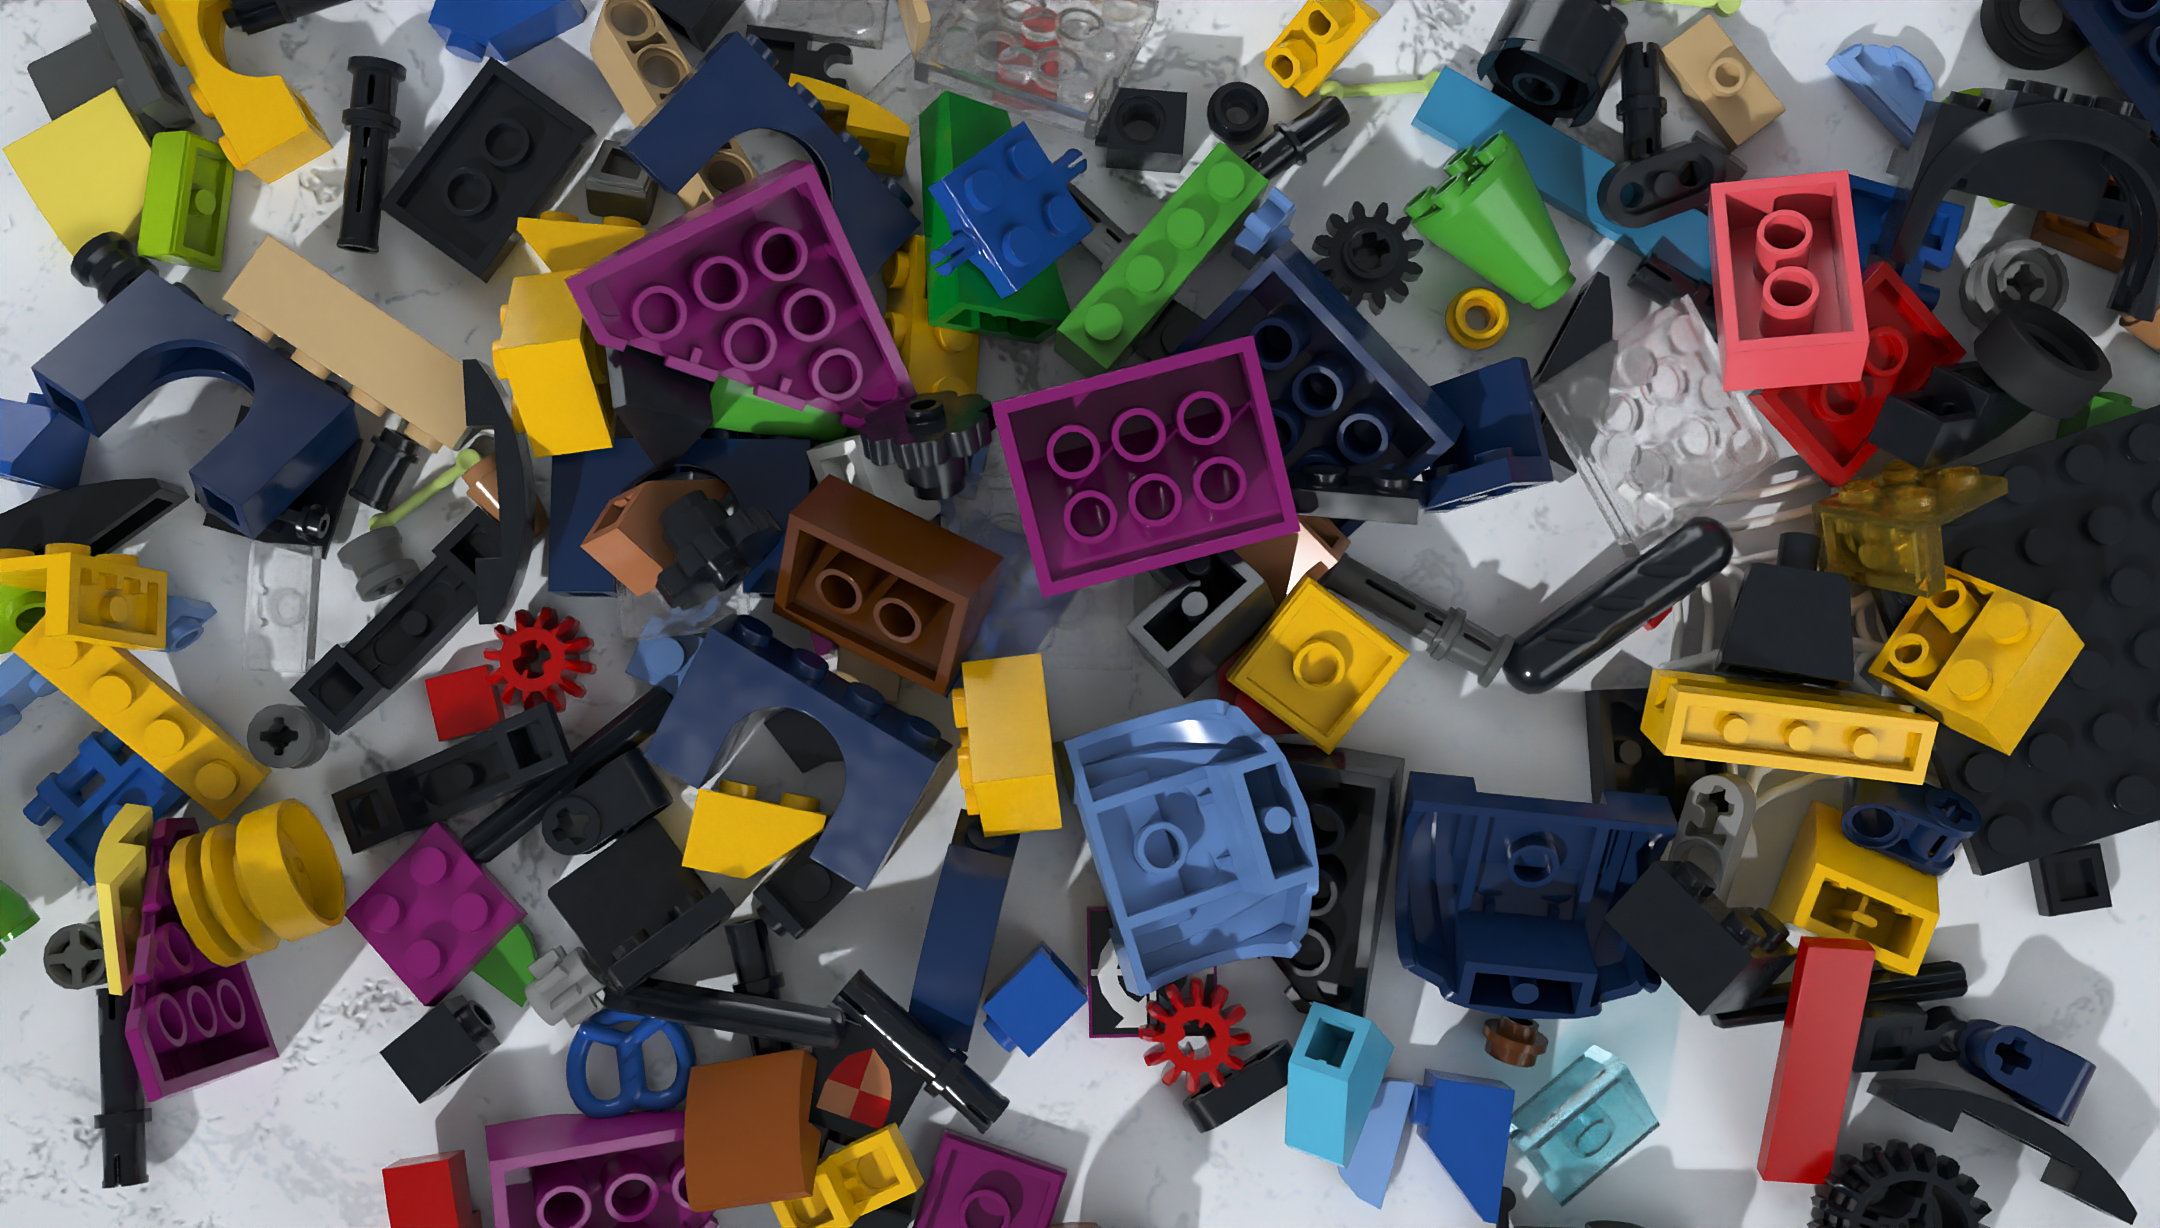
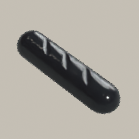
M1707 516L1692 517L1683 521L1515 638L1510 653L1502 665V671L1507 682L1516 690L1526 694H1541L1551 690L1717 576L1729 564L1734 552L1733 538L1728 528L1720 521Z

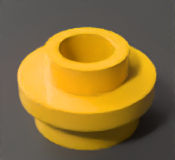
M1471 287L1462 290L1450 301L1445 312V327L1449 336L1456 344L1469 350H1484L1496 344L1505 334L1509 322L1508 309L1502 298L1494 291L1483 287ZM1472 310L1480 312L1485 318V328L1481 330L1470 328L1465 320L1466 312Z

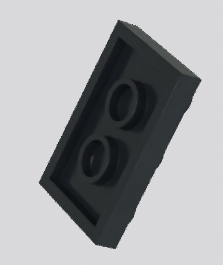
M490 57L379 204V207L487 284L522 237L517 231L518 217L536 219L597 137V133L583 120L496 59Z

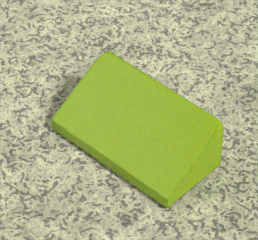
M189 131L158 132L154 135L137 247L139 255L196 269L221 272L235 167L226 157L218 143Z

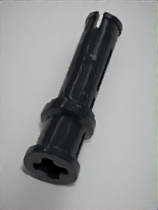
M352 56L348 59L347 70L353 74L350 108L343 110L342 123L345 124L344 129L350 132L344 180L340 232L336 246L340 249L356 253L377 254L379 252L378 237L382 211L379 204L383 200L385 190L384 183L389 139L396 138V134L400 132L401 121L395 117L398 84L406 79L407 69L401 64L383 58Z

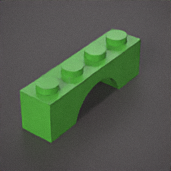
M1220 141L1057 328L1054 351L1086 378L1121 369L1144 341L1159 316L1186 282L1210 257L1220 253L1243 227L1246 218L1252 212H1256L1269 184V180Z

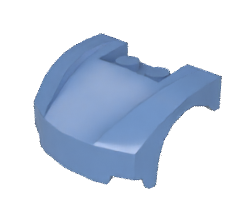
M1206 699L1150 713L1053 743L1070 803L1078 807L1112 920L1113 928H1109V933L1127 991L1143 996L1187 975L1211 967L1256 957L1275 956L1292 958L1302 946L1300 940L1305 936L1308 929L1312 896L1316 895L1319 891V865L1309 809L1285 755L1274 739L1267 734H1263L1239 707L1229 705L1228 702L1222 700Z

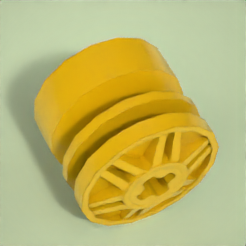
M295 798L282 800L245 814L237 826L231 823L220 824L209 828L207 832L193 834L180 839L170 852L169 879L173 900L182 924L196 947L211 962L225 968L250 959L253 955L258 956L276 949L281 938L292 943L341 924L347 911V890L342 867L333 843L320 820L307 805Z

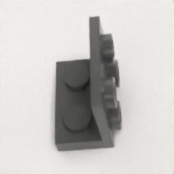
M87 0L97 21L90 25L92 33L30 63L27 67L28 73L52 121L115 87L121 92L127 104L138 116L151 142L154 135L158 132L180 131L196 123L145 16L126 0Z

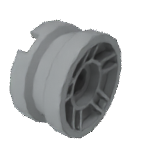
M2020 239L2008 241L1972 262L1962 275L1958 292L1961 309L1970 323L1984 331L1995 317L2013 300H2029L2058 313L2066 302L2069 289L2067 269L2058 254H2049L2041 248V242ZM2013 279L2018 282L2021 287V295L2014 286H2007L2006 281Z

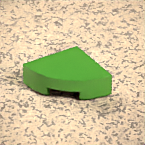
M521 921L472 969L473 972L521 1008L530 1004L526 998L524 987L536 979L529 971L528 965L538 959L534 944L535 939L529 927Z

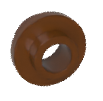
M1501 1015L1500 1019L1486 1020L1482 1030L1483 1035L1487 1038L1484 1048L1486 1053L1501 1062L1527 1068L1535 1066L1538 1055L1546 1053L1549 1041L1546 1036L1538 1031L1539 1024L1533 1019H1517Z

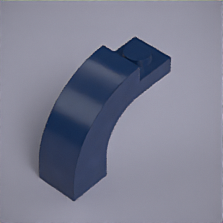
M962 808L951 844L949 843L940 874L908 1012L950 1049L956 1050L959 1048L962 1052H968L1021 833L985 837L980 814L968 816L967 810Z

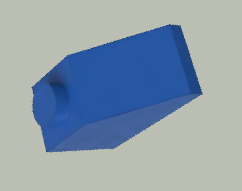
M435 0L428 23L444 40L446 50L462 59L481 63L484 56L508 62L583 23L587 10L580 0Z
M29 393L26 403L0 398V479L56 491L78 486L90 432L49 406L43 394Z
M1425 1069L1423 1085L1415 1084L1409 1108L1410 1123L1417 1125V1135L1472 1210L1484 1222L1497 1224L1515 1090L1500 1080Z

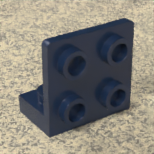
M1512 357L1429 386L1465 425L1456 443L1429 466L1430 469L1421 473L1422 481L1428 482L1427 507L1423 514L1447 513L1554 481L1526 358Z

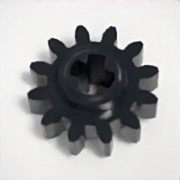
M1355 201L1348 214V223L1345 222L1343 217L1335 213L1328 217L1325 225L1332 237L1328 235L1316 236L1311 248L1318 255L1326 256L1327 258H1322L1314 265L1325 277H1330L1331 283L1340 293L1342 292L1348 296L1347 300L1356 309L1362 300H1367L1371 312L1377 316L1381 314L1385 307V294L1391 300L1400 304L1409 295L1408 288L1403 281H1417L1423 272V268L1416 262L1408 261V259L1415 257L1424 246V243L1420 239L1406 241L1403 238L1411 222L1409 216L1402 217L1395 224H1391L1386 221L1389 214L1387 203L1382 202L1373 216L1367 217L1363 205L1359 201ZM1367 248L1368 257L1375 254L1378 255L1379 261L1374 269L1367 268L1366 260L1360 262L1355 260L1359 249Z

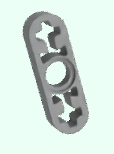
M1726 772L1698 779L1688 791L1678 823L1676 837L1673 840L1667 861H1681L1683 863L1687 861L1689 852L1694 846L1700 845L1708 848L1714 854L1718 865L1717 873L1713 878L1717 888L1713 893L1725 905L1756 810V797L1750 784L1739 775ZM1726 789L1725 800L1734 805L1733 812L1718 817L1713 831L1714 834L1699 833L1697 831L1698 827L1705 828L1714 825L1718 812V807L1714 803L1709 802V794ZM1716 834H1725L1726 840Z

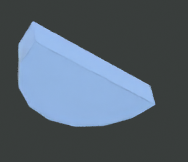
M1862 43L1854 44L1833 56L1826 65L1909 151L1926 100L1933 101L1932 91L1935 90L1934 80L1921 60L1900 46L1892 45L1890 48L1874 44L1864 46Z
M1391 1077L1382 1079L1348 1168L1345 1169L1337 1166L1341 1178L1355 1195L1380 1210L1416 1084L1412 1079Z

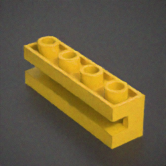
M1653 668L1640 730L1667 756L1923 785L1939 722L1927 714L1914 713L1915 706L1906 699L1899 697Z

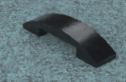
M462 359L466 426L477 430L494 429L502 557L475 559L479 625L504 622L515 604L530 562L536 520L534 473L525 434H519L514 425L511 413V399L502 383L489 365L477 359Z
M479 506L469 513L432 550L437 557L345 647L340 644L332 647L289 690L335 735L344 733L396 692L426 665L478 612L475 559L502 557L500 526Z
M544 702L491 725L492 729L401 769L382 772L331 794L352 855L429 828L436 821L442 823L536 783L575 763L553 702Z
M1898 1078L1871 1080L1866 1091L1867 1093L1926 1123L1952 1133L1962 1112L2050 1157L2041 1177V1182L2099 1212L2133 1225L2138 1213L2125 1192L2108 1171L2078 1143L2036 1116L1995 1099L1939 1082Z

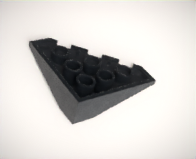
M1276 742L1288 761L1309 809L1319 865V891L1316 895L1312 896L1308 929L1305 936L1300 940L1302 944L1300 950L1292 958L1271 956V958L1291 984L1284 990V994L1298 1012L1308 1014L1314 1001L1365 1018L1398 824L1405 758L1335 747L1331 754L1328 755L1316 745Z

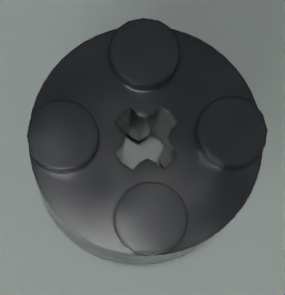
M1510 0L1478 63L1477 74L1480 82L1487 75L1494 85L1491 92L1550 126L1553 125L1556 118H1573L1569 128L1585 125L1594 117L1626 51L1627 41L1624 32L1629 23L1627 16L1616 7L1600 5L1593 0Z

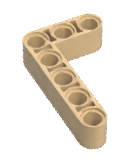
M606 0L604 2L590 41V52L599 70L636 128L692 70V67L660 15L648 0ZM733 137L713 155L676 195L688 213L724 194L715 189V187L727 192L759 175L736 138Z

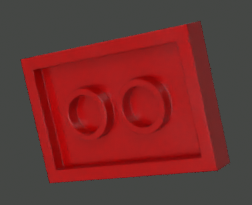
M1886 260L1871 264L1861 275L1870 340L1861 381L1754 389L1747 396L1829 488L1845 486L1879 449V447L1867 440L1888 394L1923 390L1934 366L1958 363L1967 353Z

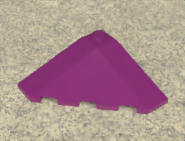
M796 159L787 162L727 191L564 279L598 344L624 352L627 344L665 357L663 364L667 367L712 382H716L717 376L720 375L753 386V395L802 412L805 405H809L839 415L838 423L856 430L866 426L865 417L877 411L881 406L892 402H907L909 398L917 395L814 164L811 162Z
M195 817L166 818L153 825L152 851L142 904L143 916L140 938L137 940L133 969L130 1011L127 1013L125 1036L149 1103L201 1088L279 1057L246 961L227 968L211 962L194 944L182 924L174 903L169 879L170 852L178 840L200 833Z
M685 1111L629 1112L622 1116L601 1119L588 1117L584 1113L551 1114L485 1126L495 1228H717L719 1223L717 1218L713 1216L716 1210L696 1213L689 1208L684 1164Z

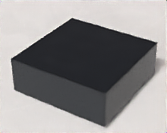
M2088 842L2028 861L2039 915L2051 917L2113 907L2100 843Z

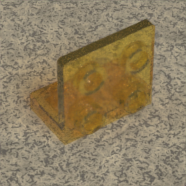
M1897 459L1885 463L1882 466L1881 472L1866 479L1845 482L1838 487L1837 493L1812 504L1815 535L1821 538L1818 559L1819 571L1846 575L1851 583L1930 598L1947 589L1941 526L2008 493V480L2004 477L1980 474V469L1973 466H1955L1946 469L1930 468L1921 471L1907 462Z

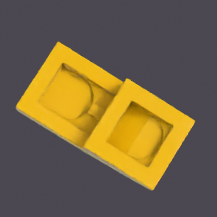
M790 74L789 85L791 88L796 82H799L821 102L825 111L821 114L820 118L837 135L842 130H845L866 149L870 159L865 165L870 170L903 176L911 130L909 125L880 105L854 92L814 78Z
M896 1122L818 1159L812 1197L770 1203L782 1228H848L860 1216L918 1191L924 1180Z

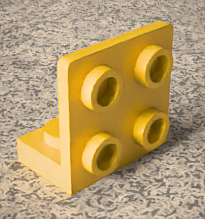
M83 544L45 545V555H35L32 551L22 549H0L1 585L46 592V637L139 651L166 649L168 572L139 566V557L134 555L99 554L92 557L91 547Z

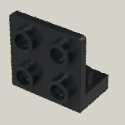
M653 817L644 821L548 889L547 894L549 900L621 997H624L726 922L736 909L721 887L711 892L694 868L682 866L684 855L659 821Z

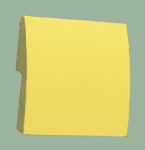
M115 87L2 148L28 194L73 258L83 245L102 233L118 232L130 244L139 240L152 142L136 113L127 104L121 92Z
M126 803L106 828L98 845L94 866L109 994L123 996L133 984V969L137 940L140 938L143 916L142 904L147 870L150 865L151 839L154 825L152 807Z

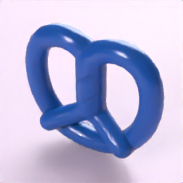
M605 1007L583 1021L571 1041L566 1061V1080L570 1097L582 1113L588 1117L598 1119L622 1116L634 1108L647 1111H664L674 1108L686 1099L691 1067L697 1066L693 1042L682 1023L610 1011ZM627 1021H641L628 1032L610 1027ZM661 1029L670 1040L675 1052L677 1063L676 1077L673 1084L667 1089L650 1091L646 1084L642 1044ZM593 1041L616 1049L620 1094L610 1100L596 1098L591 1093L587 1083L586 1061Z

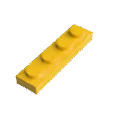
M44 615L11 649L220 822H223L272 772L269 767L257 761L251 752L125 648L46 637Z

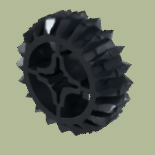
M1888 1139L1885 1150L1873 1142L1863 1143L1862 1161L1848 1153L1840 1155L1841 1165L1845 1173L1842 1177L1829 1173L1824 1178L1827 1185L1832 1187L1828 1198L1822 1195L1810 1197L1813 1206L1824 1211V1218L1815 1219L1807 1223L1809 1228H1882L1880 1227L1881 1224L1898 1228L1900 1223L1909 1228H1935L1932 1220L1935 1203L1929 1201L1931 1192L1939 1205L1942 1228H1990L1978 1222L1988 1215L1992 1209L1986 1201L1973 1197L1980 1185L1977 1184L1973 1177L1964 1173L1959 1174L1960 1165H1958L1956 1160L1943 1154L1936 1156L1934 1148L1922 1143L1914 1144L1910 1149L1908 1143L1904 1141ZM1888 1187L1884 1197L1879 1202L1868 1205L1877 1193Z

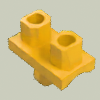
M1308 0L1264 53L1267 56L1264 60V65L1284 88L1294 87L1306 99L1316 93L1382 16L1363 0Z

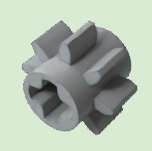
M561 945L555 949L552 947L528 965L529 971L536 979L524 987V992L532 1008L547 1024L555 1026L565 1018L569 1026L574 1028L604 1007V1003L597 996V993L607 986V978L591 955L582 947H577L569 954L566 953Z

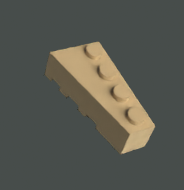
M269 234L223 296V300L239 310L233 319L235 323L267 343L276 334L295 346L297 349L290 357L293 361L323 380H326L331 371L354 385L347 394L348 397L379 417H382L387 408L410 422L403 433L435 454L438 453L443 445L451 450L459 451L474 430V428L466 426L462 363Z

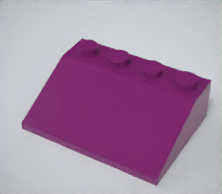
M1253 335L991 403L1042 598L1301 531Z

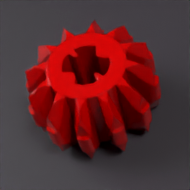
M544 606L535 619L530 611L520 609L515 612L514 618L517 631L502 624L494 627V633L504 644L502 649L490 647L483 651L484 658L500 663V667L491 671L485 679L489 685L507 684L500 698V701L506 706H514L522 701L523 709L526 711L544 702L552 701L556 713H561L566 710L564 691L577 698H583L587 693L585 686L577 681L576 678L578 673L592 675L597 671L596 664L580 660V655L589 652L595 646L594 641L586 636L574 638L580 626V621L575 617L567 616L558 622L557 610ZM537 649L548 651L551 654V659L546 660L542 664L544 673L531 670L530 664L539 659Z
M1199 977L1191 978L1189 984L1190 998L1182 999L1175 983L1166 984L1165 991L1173 1005L1167 1009L1158 1001L1149 1000L1145 1006L1146 1010L1153 1018L1159 1020L1161 1024L1141 1025L1138 1030L1140 1039L1148 1042H1160L1143 1054L1147 1066L1158 1065L1168 1060L1161 1074V1080L1167 1086L1176 1082L1182 1071H1186L1185 1083L1189 1093H1197L1199 1091L1200 1073L1208 1072L1209 1078L1216 1088L1224 1086V1077L1217 1066L1224 1062L1232 1069L1241 1070L1244 1066L1243 1059L1235 1051L1229 1049V1047L1245 1046L1251 1043L1249 1031L1242 1028H1230L1246 1016L1247 1013L1241 1004H1235L1221 1010L1229 994L1228 989L1221 984L1212 990L1207 1000H1203L1204 984ZM1196 1020L1198 1026L1203 1028L1205 1022L1211 1025V1028L1203 1034L1206 1044L1202 1048L1193 1050L1189 1041H1187L1185 1047L1179 1045L1178 1042L1186 1036L1183 1028L1185 1023Z

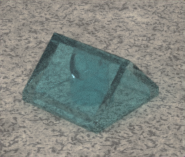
M1593 1045L1512 1113L1508 1142L1552 1197L1563 1207L1657 1129L1660 1123L1630 1070L1622 1060Z

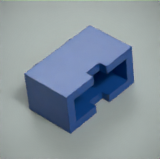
M1042 940L987 994L982 1009L987 1013V1020L983 1023V1026L1007 1052L1011 1053L1018 1046L1029 1058L1088 1001V995L1086 994L1087 986Z

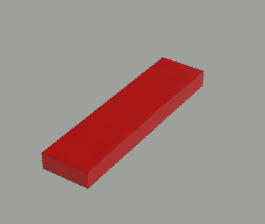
M1800 937L1757 1162V1170L1763 1181L1827 1185L1824 1178L1831 1173L1876 952L1867 940Z

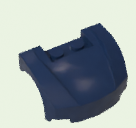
M1410 771L1400 824L1395 889V928L1398 956L1404 969L1408 968L1411 973L1437 986L1442 997L1449 1002L1464 1008L1517 1019H1579L1597 1016L1602 1011V1003L1638 994L1642 989H1645L1650 994L1656 992L1662 983L1660 975L1604 917L1654 861H1660L1669 841L1676 837L1678 824L1668 797L1603 790L1600 804L1483 793L1477 792L1474 777Z

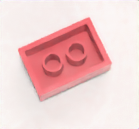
M1848 170L1710 184L1707 230L1723 392L1861 381L1870 340Z

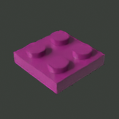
M437 821L345 913L347 919L424 1006L436 1007L528 915L527 911L483 863H477L469 855L462 844V840L450 826Z

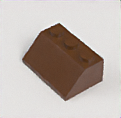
M828 474L789 514L772 613L941 696H945L991 607L1004 556Z

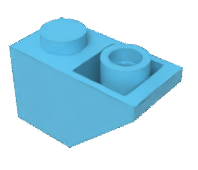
M1313 1001L1288 1063L1285 1144L1289 1148L1342 1168H1348L1395 1048L1372 1020Z

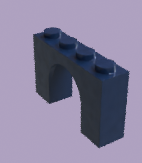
M738 31L726 34L629 134L619 147L666 193L676 195L713 155L733 137L758 128L772 130L788 137L802 148L814 164L867 282L921 225V222L909 210L915 204L913 199L892 178L887 176L881 181L865 165L870 159V155L852 135L845 130H842L837 135L820 118L825 108L805 86L796 82L791 88L773 69L779 63L777 57L758 37L750 33L744 39Z
M148 269L36 362L31 369L47 404L98 438L152 391L175 380L189 377H214L235 383L249 392L254 398L251 408L243 421L188 472L201 506L254 540L361 437L354 409L355 402L347 396L348 392L336 382L331 380L322 382L305 371L302 366L290 358L292 354L280 347L271 349L254 338L252 333L233 321L234 316L225 314L222 317L203 305L200 298L186 285L180 282L171 284Z
M707 428L672 468L662 471L657 469L635 438H614L613 448L553 455L548 591L563 597L627 598L628 588L581 548L580 545L610 499L646 481H664L683 474H702L721 479L737 497L741 510H746L755 505H758L761 510L768 509L782 527L783 534L778 545L763 555V561L743 579L744 594L751 598L774 599L789 514L818 485L806 451L816 446L810 439H797L784 435H764L763 439H739L738 431Z
M731 613L709 628L643 757L694 788L700 789L721 771L744 726L754 711L770 707H784L801 711L813 717L836 740L844 758L846 783L841 801L812 851L810 858L865 891L885 866L952 749L953 744L941 738L939 729L929 721L914 715L906 717L884 704L885 698L871 686L861 682L850 683L828 670V663L818 654L803 648L793 649L773 637V630L763 621L750 615Z

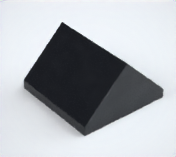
M627 344L624 352L605 346L614 411L659 471L672 468L714 422L708 380L667 367L663 364L665 357Z

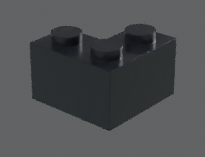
M1231 549L1148 571L1151 577L1165 591L1126 625L1125 629L1143 658L1185 699L1251 640L1278 607L1266 581Z
M1654 861L1606 914L1604 919L1699 1016L1749 1009L1797 958L1798 951L1786 940L1790 935L1788 929L1779 919L1763 908L1758 907L1756 910L1753 907L1728 908L1713 893L1717 888L1713 879L1690 861H1684L1683 863L1681 861Z

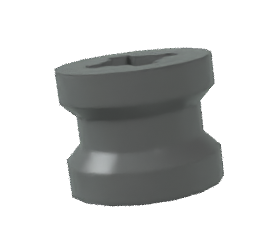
M385 526L367 532L347 543L337 553V558L342 567L352 570L358 581L355 590L361 601L370 602L389 596L406 587L421 572L415 560L406 558L400 548L402 536L397 527Z
M276 704L267 706L256 713L249 724L246 737L248 749L254 758L263 765L278 769H300L310 767L321 760L328 750L331 736L329 728L307 707ZM288 726L284 732H280L283 727ZM280 742H284L286 747H283Z
M100 920L62 927L50 937L44 948L43 963L46 973L54 983L65 989L75 990L108 983ZM91 944H93L97 949L92 950L90 947Z

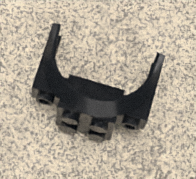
M2008 78L2004 90L1982 88L1979 97L1951 91L1947 103L1926 100L1909 152L1894 149L1886 173L1900 178L1874 253L1889 260L1911 265L1938 206L1950 189L2129 230L2126 254L2106 308L2128 314L2135 319L2153 322L2160 302V138H2148L2154 122L2131 117L2135 106L2134 103L2098 95L2091 97L2072 93L2069 102H2065L2064 99L2068 88L2032 80H2026L2025 82ZM2111 174L2118 187L2108 185L2104 197H2102Z

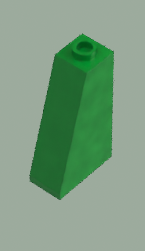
M948 87L919 114L929 326L1039 345L1057 332V328L1071 313L1055 261L1018 291L1003 299L999 297L983 271L971 263L969 259L956 268L949 276L940 275L935 269L948 260L951 255L934 265L930 262V253L953 238V235L951 234L945 213L928 188L1012 128L1004 101L979 95L977 91L970 88Z

